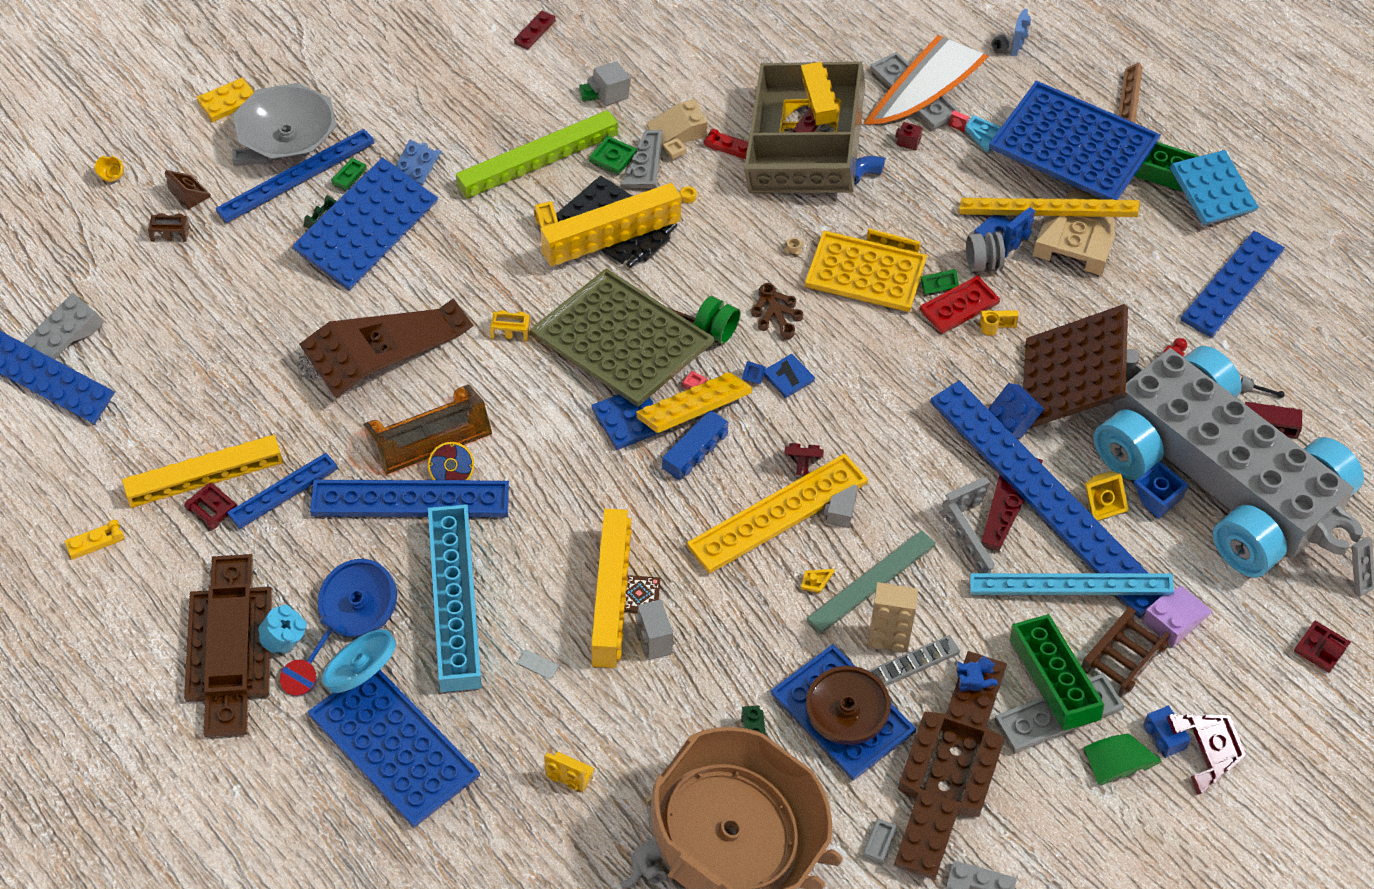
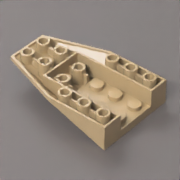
M1076 187L1064 198L1103 200ZM1047 216L1035 242L1033 256L1050 261L1052 253L1055 252L1087 261L1085 271L1102 276L1115 239L1114 218Z

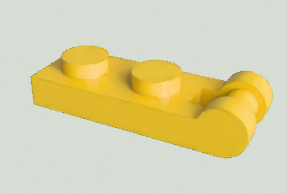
M111 520L107 525L64 540L71 559H76L122 541L125 536L119 530L120 524L118 520Z

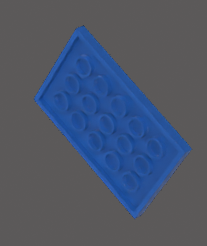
M832 644L771 690V695L848 777L854 781L916 733V728L890 702V714L885 727L878 735L866 742L852 745L839 744L820 735L808 719L806 711L808 690L813 681L823 672L839 666H854Z

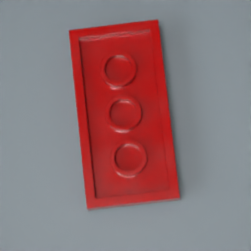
M976 276L922 304L920 311L943 334L981 314V311H986L1000 303V298L979 276Z

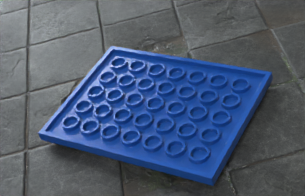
M1036 80L991 140L988 148L1103 200H1119L1159 141L1161 134Z

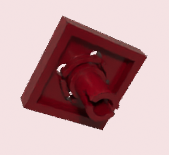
M789 443V446H785L784 455L796 456V475H801L803 467V475L805 476L808 474L809 459L811 457L823 458L824 449H820V445H808V448H801V444Z

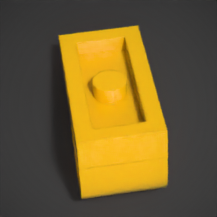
M552 201L534 206L535 220L540 225V228L558 222Z

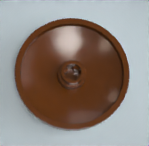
M839 666L831 668L820 674L813 681L807 693L806 711L810 723L820 735L835 743L852 745L874 738L885 727L890 714V696L886 686L875 674L860 667Z

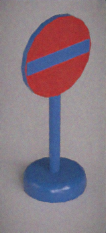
M322 615L320 622L327 628V631L308 660H293L287 663L281 671L280 684L282 689L290 695L302 696L309 693L316 683V671L311 665L312 661L331 632L344 635L347 631L345 627L326 615Z

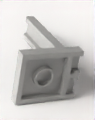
M986 476L947 493V500L942 503L944 509L940 510L939 513L942 518H946L947 522L953 526L957 538L962 540L966 552L976 562L978 571L991 573L995 564L962 514L968 507L972 505L975 507L983 502L990 484Z

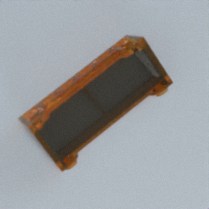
M467 384L455 390L453 394L454 401L387 427H384L378 420L364 423L363 427L367 440L384 473L387 475L428 459L432 451L443 443L457 442L465 445L493 434L483 399Z

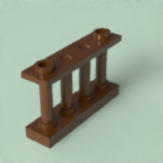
M1130 606L1084 658L1081 666L1086 674L1092 668L1094 670L1098 669L1120 684L1119 697H1122L1125 692L1130 693L1136 684V679L1160 651L1163 653L1169 646L1168 638L1170 633L1166 632L1159 639L1135 622L1136 620L1133 618L1136 610ZM1126 628L1128 630L1132 629L1155 646L1148 652L1124 636L1123 632ZM1120 642L1144 659L1139 665H1136L1114 650L1112 644ZM1103 655H1108L1132 671V673L1125 679L1102 663L1100 658Z

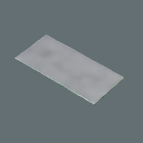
M527 649L517 662L548 679L552 678L560 666Z

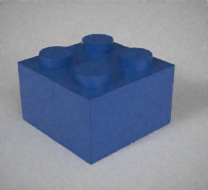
M1008 383L988 410L1015 437L1022 438L1044 408L1019 384Z

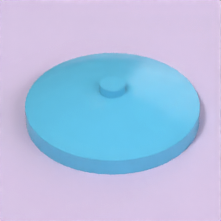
M385 629L374 630L358 637L345 646L329 662L323 672L322 683L332 693L345 692L359 686L376 674L390 659L396 647L395 638Z

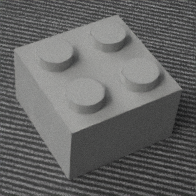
M662 599L638 605V613L635 614L637 623L635 629L637 636L642 638L641 648L643 653H647L649 660L672 655L673 631Z

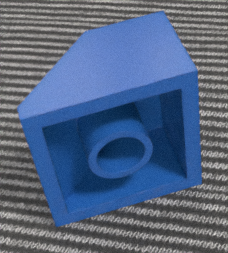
M1158 462L1133 483L1143 506L1158 519L1184 498L1189 486L1162 462Z

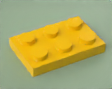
M242 77L196 98L211 121L215 122L233 114L254 92Z

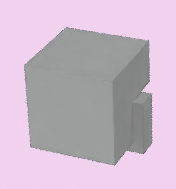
M616 61L594 68L593 76L588 77L587 83L595 93L599 92L598 98L606 106L628 99L631 77Z

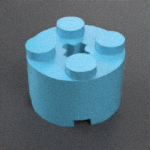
M286 604L272 609L259 625V641L266 650L272 653H289L303 637L307 623L290 606Z

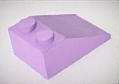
M1180 586L1174 590L1173 595H1164L1146 610L1142 622L1161 638L1166 632L1170 633L1168 638L1169 645L1175 647L1212 613V610L1183 586Z

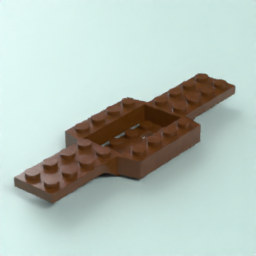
M968 651L963 664L977 662L983 655ZM989 657L986 658L995 663L993 667L994 673H982L984 680L996 679L998 681L997 686L982 688L978 691L967 690L960 692V677H958L946 714L924 711L898 786V790L916 801L894 862L895 867L936 880L957 815L980 817L1005 740L1004 737L988 729L987 724L1007 663ZM942 730L943 736L923 790L921 787ZM980 744L962 801L959 802L977 745ZM952 747H959L962 750V754L955 756L951 753L950 749ZM940 782H947L950 785V789L942 791L938 784Z

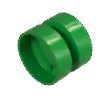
M709 296L699 308L694 325L713 336L715 341L725 344L732 337L738 326L741 310L730 304L724 305V301L714 296Z

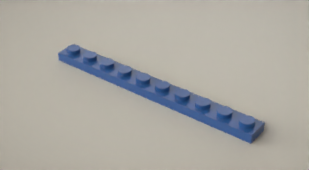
M362 129L216 207V212L227 223L374 144V138L365 129Z

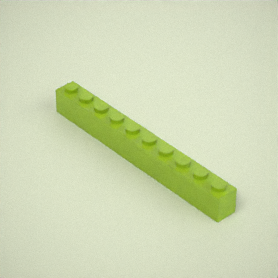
M609 110L603 111L455 173L456 185L466 199L476 196L493 187L598 144L607 135L613 138L618 135V121Z

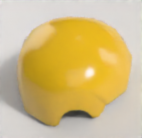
M113 155L111 157L101 156L95 162L94 169L96 174L106 182L117 181L123 175V163Z

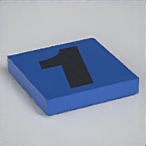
M793 354L766 368L763 375L785 399L815 381L813 374Z

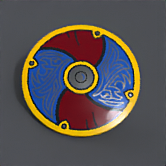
M446 442L437 446L432 451L428 460V471L433 480H469L474 471V458L469 449L457 442Z

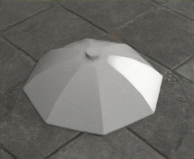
M299 83L257 89L233 113L238 143L270 159L311 153L336 128L331 99Z

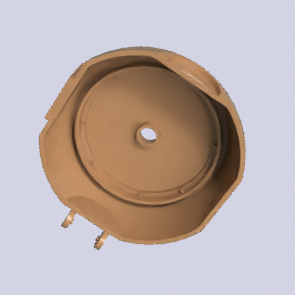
M718 727L695 733L688 737L668 767L655 780L650 804L653 835L664 861L671 869L667 876L674 878L687 889H824V881L818 876H809V873L816 863L839 866L843 860L839 852L832 849L826 850L832 839V815L826 793L815 773L763 733L739 727ZM724 826H731L735 830L736 835L728 834Z

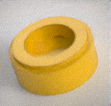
M683 187L679 192L681 201L684 203H693L697 199V191L693 187Z

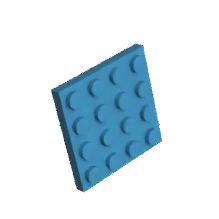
M1226 150L1176 162L1169 167L1203 226L1251 213L1259 208Z

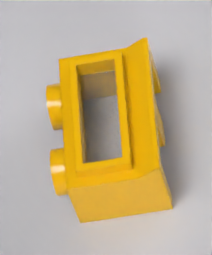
M505 310L493 312L490 325L491 339L495 338V330H505V337L507 339H511L513 331L523 332L524 341H528L530 329L529 314L524 312L508 313Z

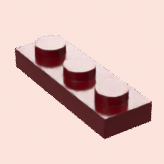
M541 10L516 36L514 44L529 50L556 21V16Z

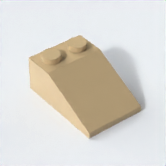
M695 99L678 103L647 123L649 130H662L661 148H663V144L675 138L684 143L707 137V121Z

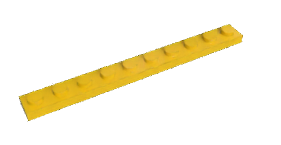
M967 197L961 198L959 214L1020 215L1027 208L1031 207L1035 210L1034 216L1138 217L1140 200Z

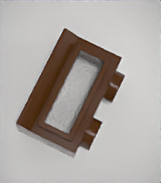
M163 213L151 215L148 228L150 240L155 241V232H163L165 240L172 239V232H181L183 242H187L190 227L188 217L180 213L175 215H165Z

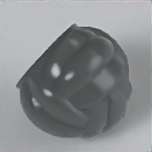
M1000 34L993 38L991 46L996 53L1001 54L1009 48V41L1006 36Z

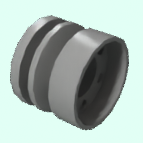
M1000 232L986 233L985 238L980 233L968 234L966 238V259L971 272L984 271L986 265L989 270H994V268L1003 269L1005 247Z

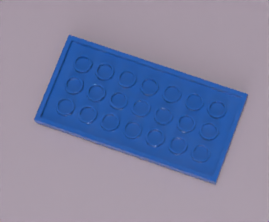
M382 157L293 244L292 249L350 291L435 205L438 197Z
M381 670L353 689L330 694L307 711L308 716L413 828L480 777V772Z

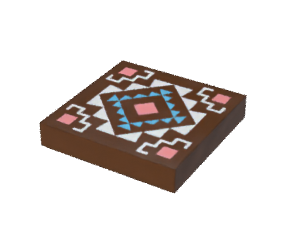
M627 575L626 607L624 612L638 613V605L659 600L660 577Z

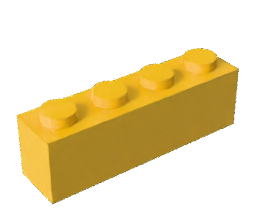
M822 62L801 65V77L816 126L837 122L839 107L838 104L834 103V91H830L832 87L831 81L827 80V69L823 68Z

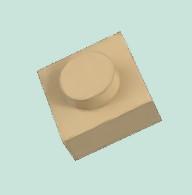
M678 138L663 144V150L672 160L687 153V148Z

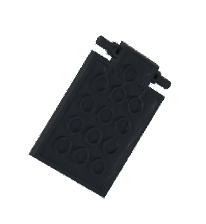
M600 175L557 212L556 216L558 222L626 199L632 195ZM677 223L670 224L667 227H662L600 250L621 264L633 255L626 263L629 268H632L638 262L640 263L643 260L647 262L670 241L669 236L678 225Z

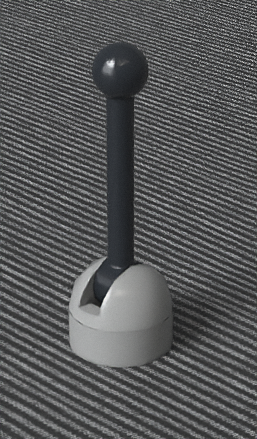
M1243 375L1241 378L1242 391H1250L1255 388L1277 395L1279 398L1285 396L1283 391L1277 392L1254 385L1250 377Z

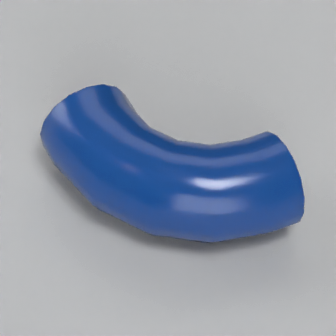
M871 155L858 158L854 185L859 183L864 174L876 173L881 175L886 158Z

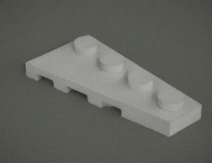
M662 130L644 131L637 153L634 154L632 164L626 172V178L621 183L622 189L657 188L663 137Z

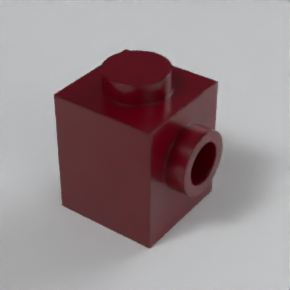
M903 122L901 128H897L895 138H898L897 146L916 151L921 141L923 127Z

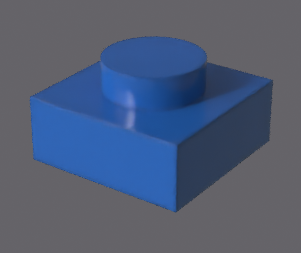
M747 361L742 379L761 384L766 366Z

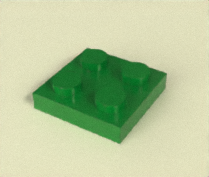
M607 135L589 156V162L619 175L632 160L634 154L637 153V148Z

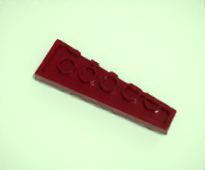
M1036 458L1042 464L1043 460ZM1001 475L998 478L981 542L985 548L1000 551L1025 501Z

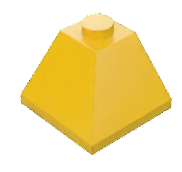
M1108 471L1093 476L1085 483L1090 512L1097 521L1129 511L1120 473Z

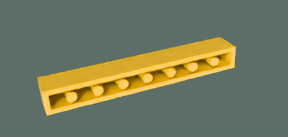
M271 435L254 441L244 442L237 446L227 447L213 453H207L196 458H189L179 463L169 464L155 470L152 469L138 475H131L122 479L130 508H134L204 487L209 482L215 484L282 464L283 461L275 435Z

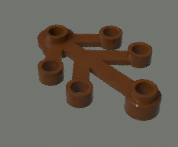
M771 283L762 284L758 290L760 298L756 305L752 307L751 314L753 317H760L762 315V307L766 301H768L770 306L763 318L758 321L759 330H768L769 321L774 314L780 325V335L785 340L791 339L795 335V326L787 323L782 313L791 315L794 321L799 322L803 319V311L793 309L796 306V298L794 296H787L776 292V288ZM775 299L785 302V305L777 303Z

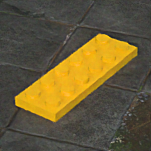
M724 373L722 376L708 380L698 386H693L689 390L677 393L670 398L660 400L658 403L636 411L637 419L655 432L660 433L752 393V387L732 373Z

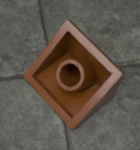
M170 170L165 171L168 189L188 210L210 198L211 194L192 175Z

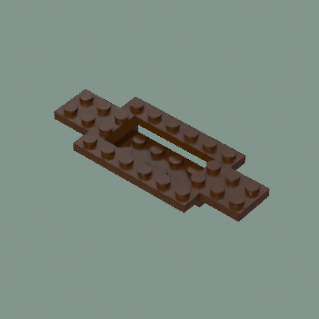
M252 554L212 556L211 585L209 590L190 591L184 699L185 702L205 701V737L247 735L249 698L270 696L271 652L261 645L258 627L272 610V587L252 588ZM249 606H250L249 664H248V673H247L248 626H249Z

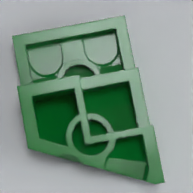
M1129 733L1104 738L1084 747L1097 783L1101 786L1118 777L1125 778L1140 769L1146 771L1162 762L1159 757L1154 755Z

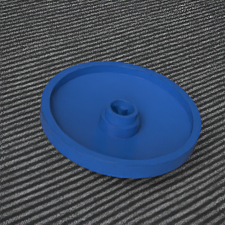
M353 559L344 562L332 570L322 583L318 595L319 614L321 617L326 615L347 629L346 633L340 636L346 638H358L368 632L378 630L387 623L394 612L397 602L396 583L389 571L378 562L370 559Z

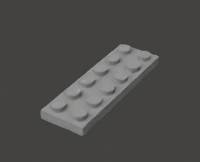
M896 51L871 64L870 70L891 88L910 66V63ZM943 95L915 113L934 130L949 122L951 113L954 110L959 113L960 110Z
M1104 673L1089 678L1104 703L1102 718L1124 709L1123 702ZM1044 697L998 714L994 719L1014 754L1079 728L1076 727L1063 731Z

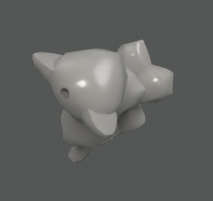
M649 804L647 807V813L649 816L648 823L652 831L651 810ZM652 835L649 841L639 845L632 853L633 874L629 879L621 883L623 889L636 884L641 875L650 880L652 884H657L666 879L667 874L663 867L654 866V863L663 859L654 835Z

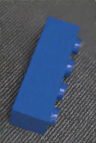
M713 411L707 412L662 457V469L678 480H681L685 475H689L693 467L697 463H701L705 455L709 451H713L721 439L726 438L729 432L728 421Z

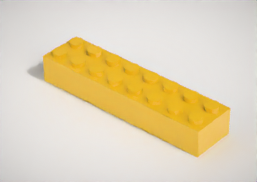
M669 183L540 228L542 253L550 267L658 230L670 224H675L681 221V196L673 183Z
M604 508L592 635V667L617 668V660H621L624 608L626 607L628 560L630 557L632 518H628V510Z

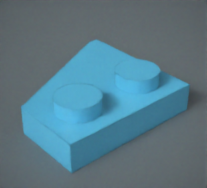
M973 115L966 124L965 131L985 152L989 153L991 151L988 148L989 143L1001 127Z

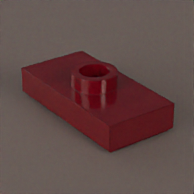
M811 107L794 127L793 132H814L819 125L816 126Z

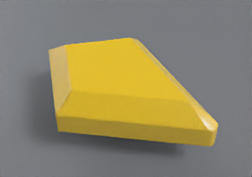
M835 569L806 570L801 590L821 593L835 573Z

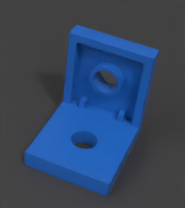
M1029 207L1013 221H1010L1003 215H992L974 230V234L980 233L985 238L986 233L1003 232L1001 235L1004 241L1005 257H1008L1011 250H1016L1020 247L1022 241L1029 239L1032 233L1031 228L1034 223L1035 210Z

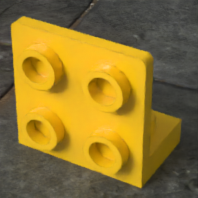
M558 751L555 755L547 752L544 755L545 775L550 780L566 784L572 790H579L581 792L585 790L595 772L594 767Z

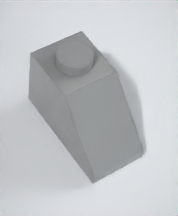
M852 485L831 497L830 504H826L824 515H827V524L850 528L858 485Z

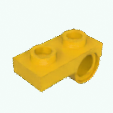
M1018 310L981 311L979 325L982 333L987 336H993L997 333L998 328H1016L1019 318Z

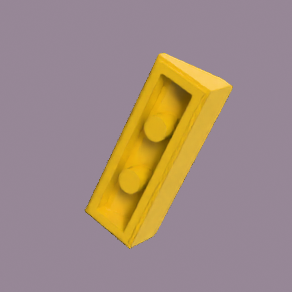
M868 228L867 241L919 253L921 248L919 241Z

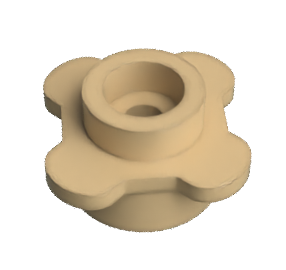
M793 237L786 241L787 246L784 248L786 253L796 255L802 253L801 247H803V242L800 239Z

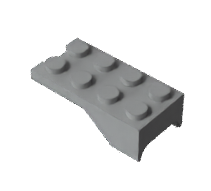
M72 293L23 343L56 359L72 342L91 336L104 321L93 309Z

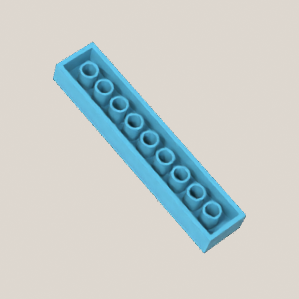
M468 505L428 508L440 692L481 689Z

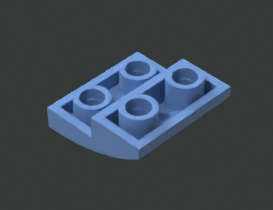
M1024 9L1017 19L1011 56H1018V51L1022 49L1025 38H1028L1027 26H1030L1031 23L1028 9Z

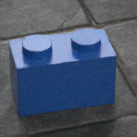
M1169 705L1147 714L1144 721L1146 733L1151 735L1157 750L1162 752L1165 758L1187 749L1191 740L1186 731L1176 734L1172 733L1166 716L1174 714Z

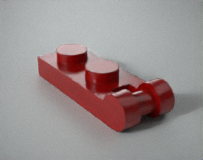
M714 128L709 131L708 137L704 140L706 147L746 159L747 141L719 133Z

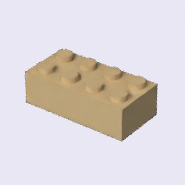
M877 582L867 646L875 649H889L895 652H908L916 612L918 588Z

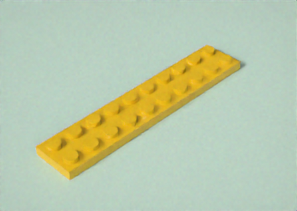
M844 453L688 541L687 548L708 574H711L825 508L826 504H830L833 495L852 485H858L857 489L868 484V478Z

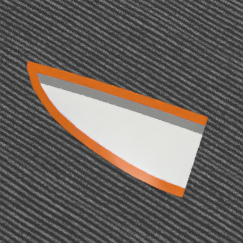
M937 35L892 85L863 124L887 123L921 110L960 84L989 56Z

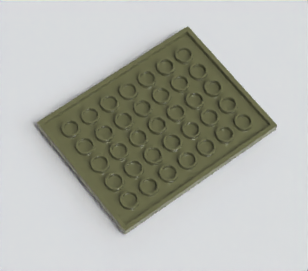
M607 268L530 329V335L637 407L714 343L713 336Z

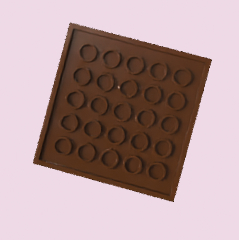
M1125 304L1026 338L1023 389L1044 408L1030 428L1126 397L1128 307Z

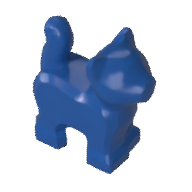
M985 656L980 657L977 662L965 664L957 662L956 673L957 677H960V692L967 690L978 691L982 688L997 686L998 681L996 679L984 680L982 673H994L993 667L995 663Z

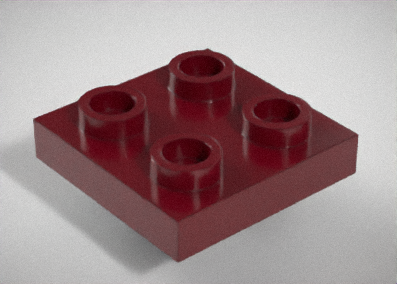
M1315 620L1295 647L1294 652L1330 673L1349 647L1351 641Z

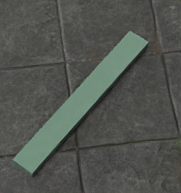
M921 530L807 618V622L820 634L824 633L876 592L877 582L887 584L935 547L936 542Z

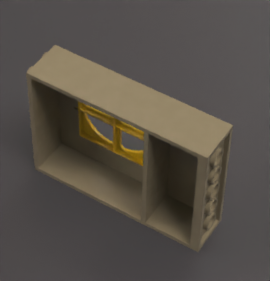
M862 61L822 62L823 68L827 69V80L831 81L832 90L830 91H834L835 94L834 103L838 104L839 107L837 122L827 123L829 127L835 128L834 132L784 133L785 129H794L799 122H786V119L794 110L802 106H809L810 108L801 77V65L816 62L760 64L744 167L749 193L853 192L865 94Z

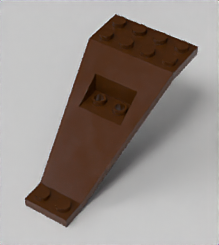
M452 298L439 309L329 321L299 343V345L332 394L338 398L367 375L455 339L474 325L455 299Z

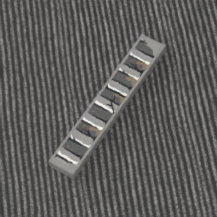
M948 635L868 671L875 674L885 686H888L959 655L960 650L952 637Z

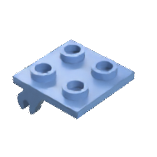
M409 139L396 167L416 182L424 184L435 161L439 160V154L442 155V151L439 149L436 151L427 148V143L423 142L420 144Z

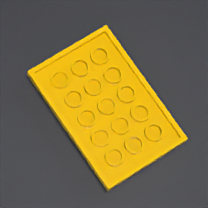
M823 230L805 281V287L910 312L927 255Z

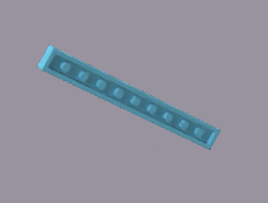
M970 573V595L1174 594L1173 573Z

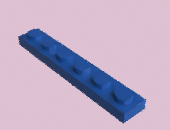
M324 453L228 511V517L238 529H241L313 485L314 480H321L338 469L337 464L327 453Z

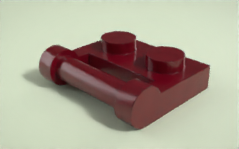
M209 482L185 502L184 507L188 511H193L207 523L211 530H214L228 516L227 512L237 507V504L214 484ZM201 501L205 506H207L211 511H213L215 515L211 517L197 504Z

